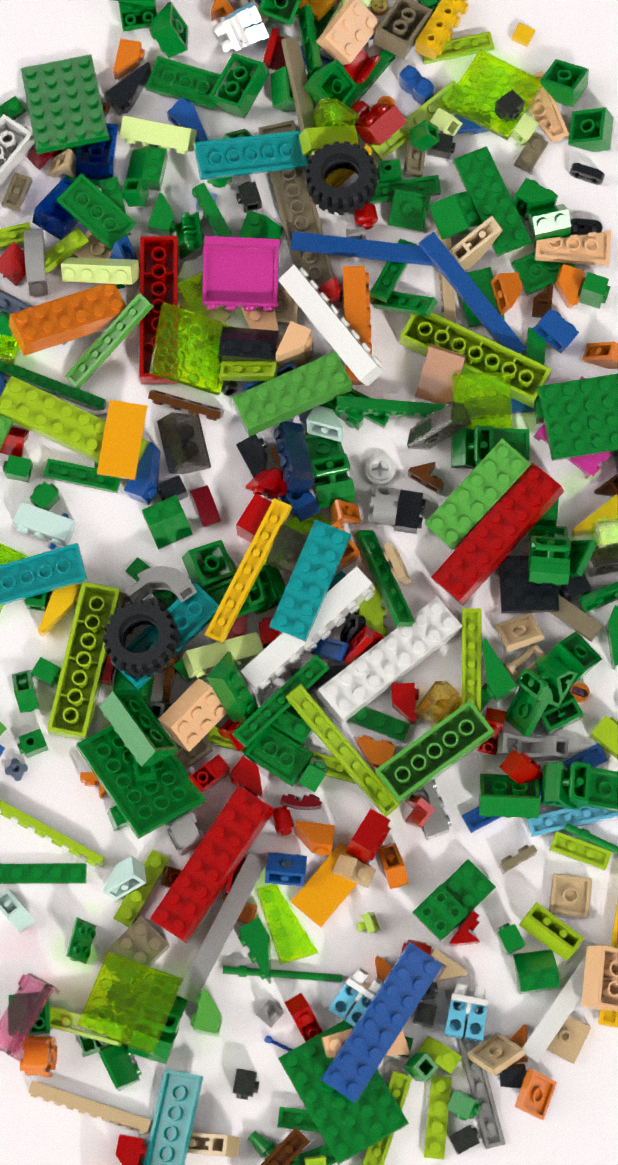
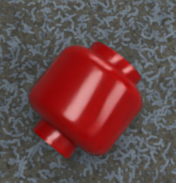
M365 203L362 210L356 209L355 213H353L356 226L364 227L365 230L373 228V225L378 221L376 207L372 203Z

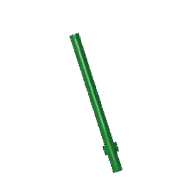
M569 823L566 824L564 830L578 836V839L582 841L587 840L618 855L617 845L591 834L585 828L580 829Z
M239 965V967L223 966V974L238 975V977L259 976L257 972L259 968H247V965ZM271 969V977L341 983L343 978L342 974Z

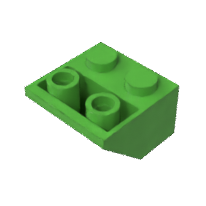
M202 989V993L197 994L195 1005L198 1009L197 1013L192 1014L190 1025L197 1033L218 1037L223 1017L208 991Z

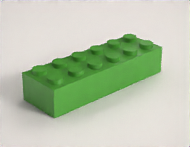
M334 351L233 396V405L250 437L333 400L337 395L341 396L352 391V382L337 352Z
M502 437L424 524L453 550L531 463Z
M469 700L378 767L375 773L400 805L494 736V730L472 701Z

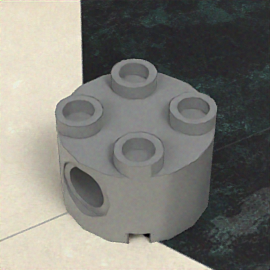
M373 485L368 523L395 525L399 489Z
M192 811L186 812L165 824V826L169 825L170 827L166 830L176 850L181 849L179 852L180 856H184L192 849L197 848L204 838L202 830H198L195 825L197 820Z

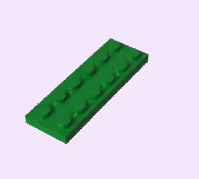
M485 146L454 158L453 164L465 190L470 195L481 224L493 216L503 230L491 245L496 256H501L531 244L529 234L488 147Z

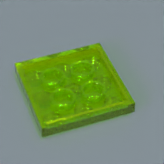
M510 372L452 375L455 428L467 427L474 430L476 426L513 428Z

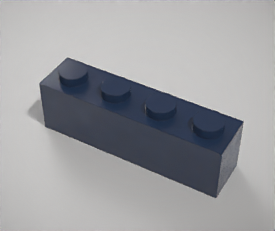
M281 422L275 428L273 436L277 444V453H279L280 467H282L286 490L308 493L315 479L303 426L300 423Z

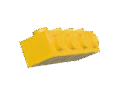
M441 0L416 39L415 52L432 60H435L438 54L441 55L444 50V44L446 41H450L454 28H458L463 14L466 15L469 10L468 0Z

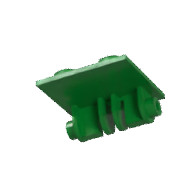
M199 211L192 215L189 212L182 213V222L177 224L176 234L178 237L180 260L203 246Z
M78 917L75 919L66 956L71 961L87 964L88 958L91 955L92 941L96 935V925Z

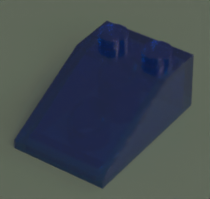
M106 123L110 140L78 146L76 178L81 173L87 179L103 180L114 177L118 124Z
M64 177L35 207L32 218L33 224L59 240L66 237L78 223L70 213L56 202L58 197L74 182L67 177Z

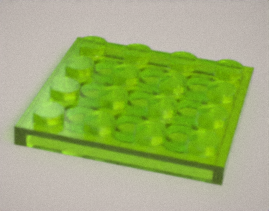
M480 49L448 97L444 108L508 141L524 112L526 113L543 86L537 77ZM513 89L525 101L524 109L517 119L506 123L495 114V103Z
M164 302L161 305L149 373L218 396L221 394L223 383L219 378L221 368L218 356L220 336L223 326L232 327V325Z
M107 952L77 1027L154 1055L182 985L183 978Z

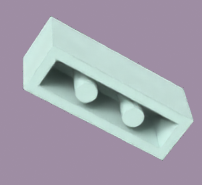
M21 502L13 520L17 531L27 534V532L32 533L34 537L40 540L49 539L51 543L60 547L62 545H69L77 527L72 519L25 502Z

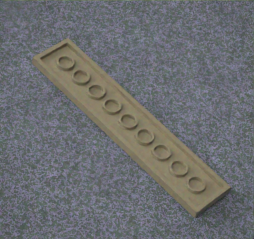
M294 120L258 128L259 135L296 131ZM306 168L269 172L292 264L299 269L303 267L309 273V280L313 279L318 286L335 278L329 254L290 250L293 231L324 235L317 207L308 193Z

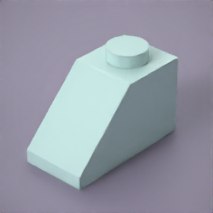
M322 406L313 408L306 419L307 433L342 442L343 425L333 409Z
M130 856L116 864L103 888V893L114 900H118L145 884L144 863Z
M7 889L0 895V911L16 930L21 933L29 928L35 920L11 891Z

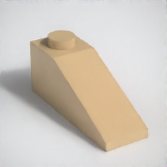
M491 216L451 248L449 252L461 267L467 271L483 257L503 230L495 218Z
M192 1132L187 1153L238 1158L240 1137Z

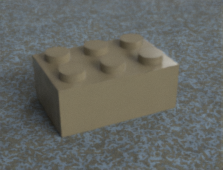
M396 0L376 28L373 43L405 59L429 21L433 10L414 0Z
M140 916L98 959L128 989L170 948V945Z

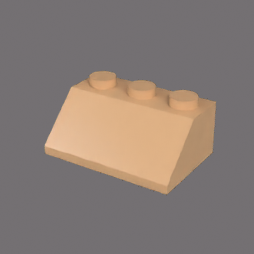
M290 321L276 352L278 368L292 361L296 368L305 365L307 360L310 361L314 352L312 350L314 337H312L311 329Z
M604 945L587 946L582 1007L618 1012L617 948Z

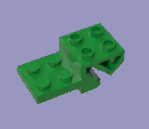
M476 426L475 430L467 427L452 429L451 468L474 469L502 437L530 462V429L493 428V426Z
M312 434L306 435V444L315 479L312 489L319 509L330 507L335 500L355 502L356 494L353 479L347 474V471H350V464L341 442Z
M535 524L529 531V581L537 584L553 583L554 585H568L570 574V559L568 557L571 550L568 527Z
M277 564L262 566L237 618L252 611L259 615L278 607L286 585ZM233 578L209 587L204 591L220 605Z
M550 654L535 660L537 673L530 668L522 670L516 681L520 687L506 711L505 720L522 735L529 738L547 705L560 707L577 676L574 670L556 656Z
M563 762L546 763L543 766L541 804L579 810L586 806L618 812V771L591 767V764L572 762L570 767Z
M467 859L412 914L441 942L467 918L496 886Z
M154 974L138 1015L137 1022L139 1023L133 1031L128 1053L167 1065L188 1002L177 995L182 981Z

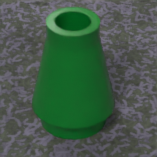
M256 1130L248 1137V1140L261 1159H266L276 1148L274 1142L259 1134Z

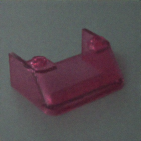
M30 972L27 975L23 974L18 982L19 988L0 1019V1051L20 1062L21 1058L17 1054L53 992L56 994L60 992L54 985Z

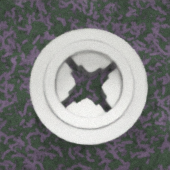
M377 455L370 458L366 463L365 474L371 483L380 486L381 484H387L393 479L395 466L390 458ZM379 464H381L382 470H385V472H382L381 477L375 471L378 469Z

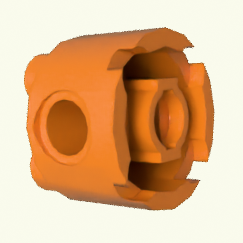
M34 1035L23 1038L22 1050H24V1055L20 1060V1071H24L26 1076L40 1075L52 1077L53 1073L51 1070L56 1069L58 1046L53 1044V1042H57L54 1036L37 1037Z

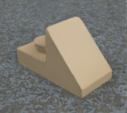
M67 149L51 159L48 176L55 178L64 173L76 178L79 160L72 150Z
M340 854L332 873L369 888L376 869L358 862L357 858Z
M436 948L430 955L446 968L437 982L462 978L467 975V970Z

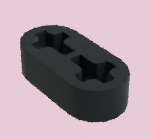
M573 163L569 171L572 177L595 185H601L605 177L604 172L581 163Z
M577 218L570 220V235H587L592 232V226H596V233H601L603 229L601 222L598 220ZM574 225H577V231H574Z
M353 614L349 617L340 633L341 642L348 644L366 626V620L363 615Z

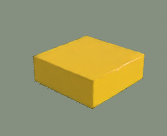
M519 22L511 40L528 47L536 30Z

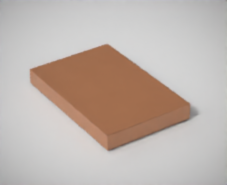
M430 344L415 396L438 404L452 405L466 355Z

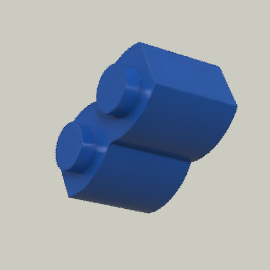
M407 65L399 73V86L403 91L411 94L418 104L423 105L434 96L433 84L427 78L422 77L415 67Z

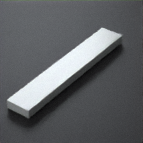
M586 955L523 1046L524 1056L536 1064L582 998Z

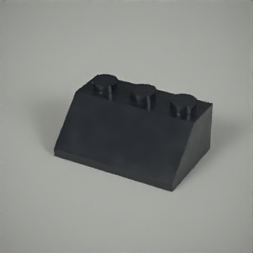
M223 326L218 353L219 363H222V361H276L279 331Z

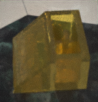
M435 681L414 709V712L433 728L461 707L460 693L447 681Z

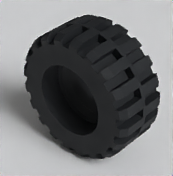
M336 141L333 145H329V143L324 145L322 150L319 148L315 151V156L310 157L309 164L306 167L307 188L313 203L318 205L323 211L327 209L329 214H334L335 212L339 215H344L347 212L353 214L356 209L362 210L364 204H369L376 193L377 172L373 157L368 154L365 148L360 149V145L356 143L351 145L348 141H344V143ZM343 168L350 169L359 176L352 185L345 188L332 187L324 181L329 173Z
M136 600L135 604H132L130 601L125 603L126 607H118L116 609L117 613L115 615L111 614L108 618L110 623L105 624L104 631L106 634H103L104 648L115 666L120 671H124L126 675L132 676L134 674L136 678H142L144 674L147 677H152L154 672L162 673V668L165 666L169 668L172 664L171 659H176L178 655L176 649L180 648L181 642L179 641L180 632L177 628L178 626L168 610H165L159 603L155 605L150 600H147L146 603L142 600ZM141 625H152L158 629V640L151 649L142 653H132L126 649V638L134 628Z

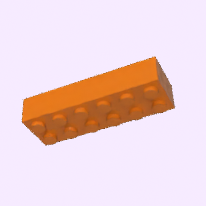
M343 266L344 318L350 323V330L354 329L360 335L359 341L369 346L371 349L369 353L372 355L369 272H365V266ZM346 365V372L352 385H365L359 381Z
M105 283L12 313L9 318V328L23 356L105 330L127 306L116 285Z

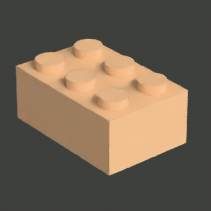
M350 0L346 2L316 42L334 60H338L344 66L354 60L381 22L359 0Z
M198 678L158 720L176 744L190 752L227 713L211 685Z

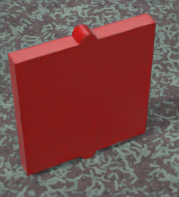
M13 242L0 257V273L3 278H7L17 286L26 275L24 250Z

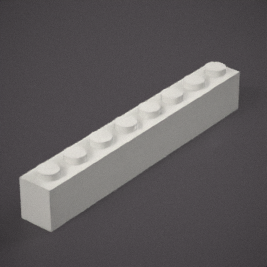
M293 265L278 281L359 381L369 386L384 372L380 366L382 362L375 355L372 356L369 353L371 349L366 343L359 341L360 335L354 329L350 330V323L344 317L341 318L338 315L340 311L333 304L330 305L328 303L330 299L324 292L320 293L318 291L320 287L313 279L309 280V273L303 267L299 269Z

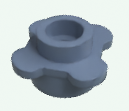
M13 758L10 766L5 768V774L11 775L15 781H20L24 773L28 771V766L20 763L17 758Z

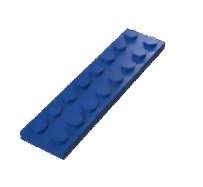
M409 942L320 1080L351 1101L356 1102L443 964Z

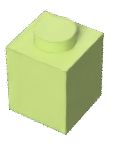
M438 108L430 120L432 124L438 126L440 132L452 135L453 138L463 124L441 108Z
M524 112L516 119L507 135L522 145L529 140L539 123L535 121L532 115Z

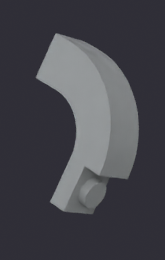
M43 229L25 230L24 255L29 295H48Z
M168 566L152 567L137 574L140 581L132 584L125 591L134 604L136 600H143L157 590L173 592L181 603L197 592L184 573Z
M503 732L498 733L497 753L508 756L514 749L519 754L523 751L531 760L551 761L568 759L569 739L557 736L529 738Z

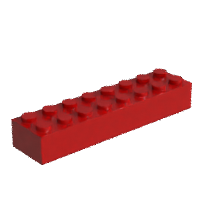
M140 236V293L154 306L140 321L139 377L141 385L178 384L179 244L177 236Z
M532 462L432 575L433 581L459 604L464 606L563 494L562 486Z
M238 785L150 917V920L187 944L226 885L229 877L234 873L273 814L274 809Z

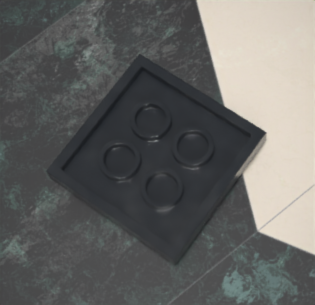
M507 556L499 565L501 614L559 612L558 585L530 582L528 570L529 556Z

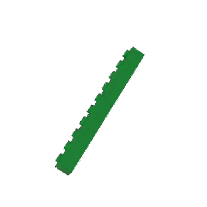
M385 49L381 50L379 53L381 58L363 83L356 84L357 87L338 113L331 112L318 127L339 126L344 120L345 113L356 101L361 100L395 59V54Z
M203 182L192 189V195L197 199L198 206L202 208L204 217L208 219L210 228L214 230V235L217 237H233L205 183Z
M0 359V373L3 372L5 377L11 378L13 376L42 391L94 411L105 409L106 399Z
M339 395L335 399V411L340 413L350 412L352 414L361 413L376 416L415 417L431 420L440 419L443 421H449L453 416V405Z

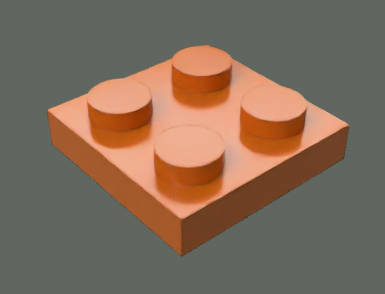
M528 1069L514 1107L544 1121L557 1082L535 1070Z

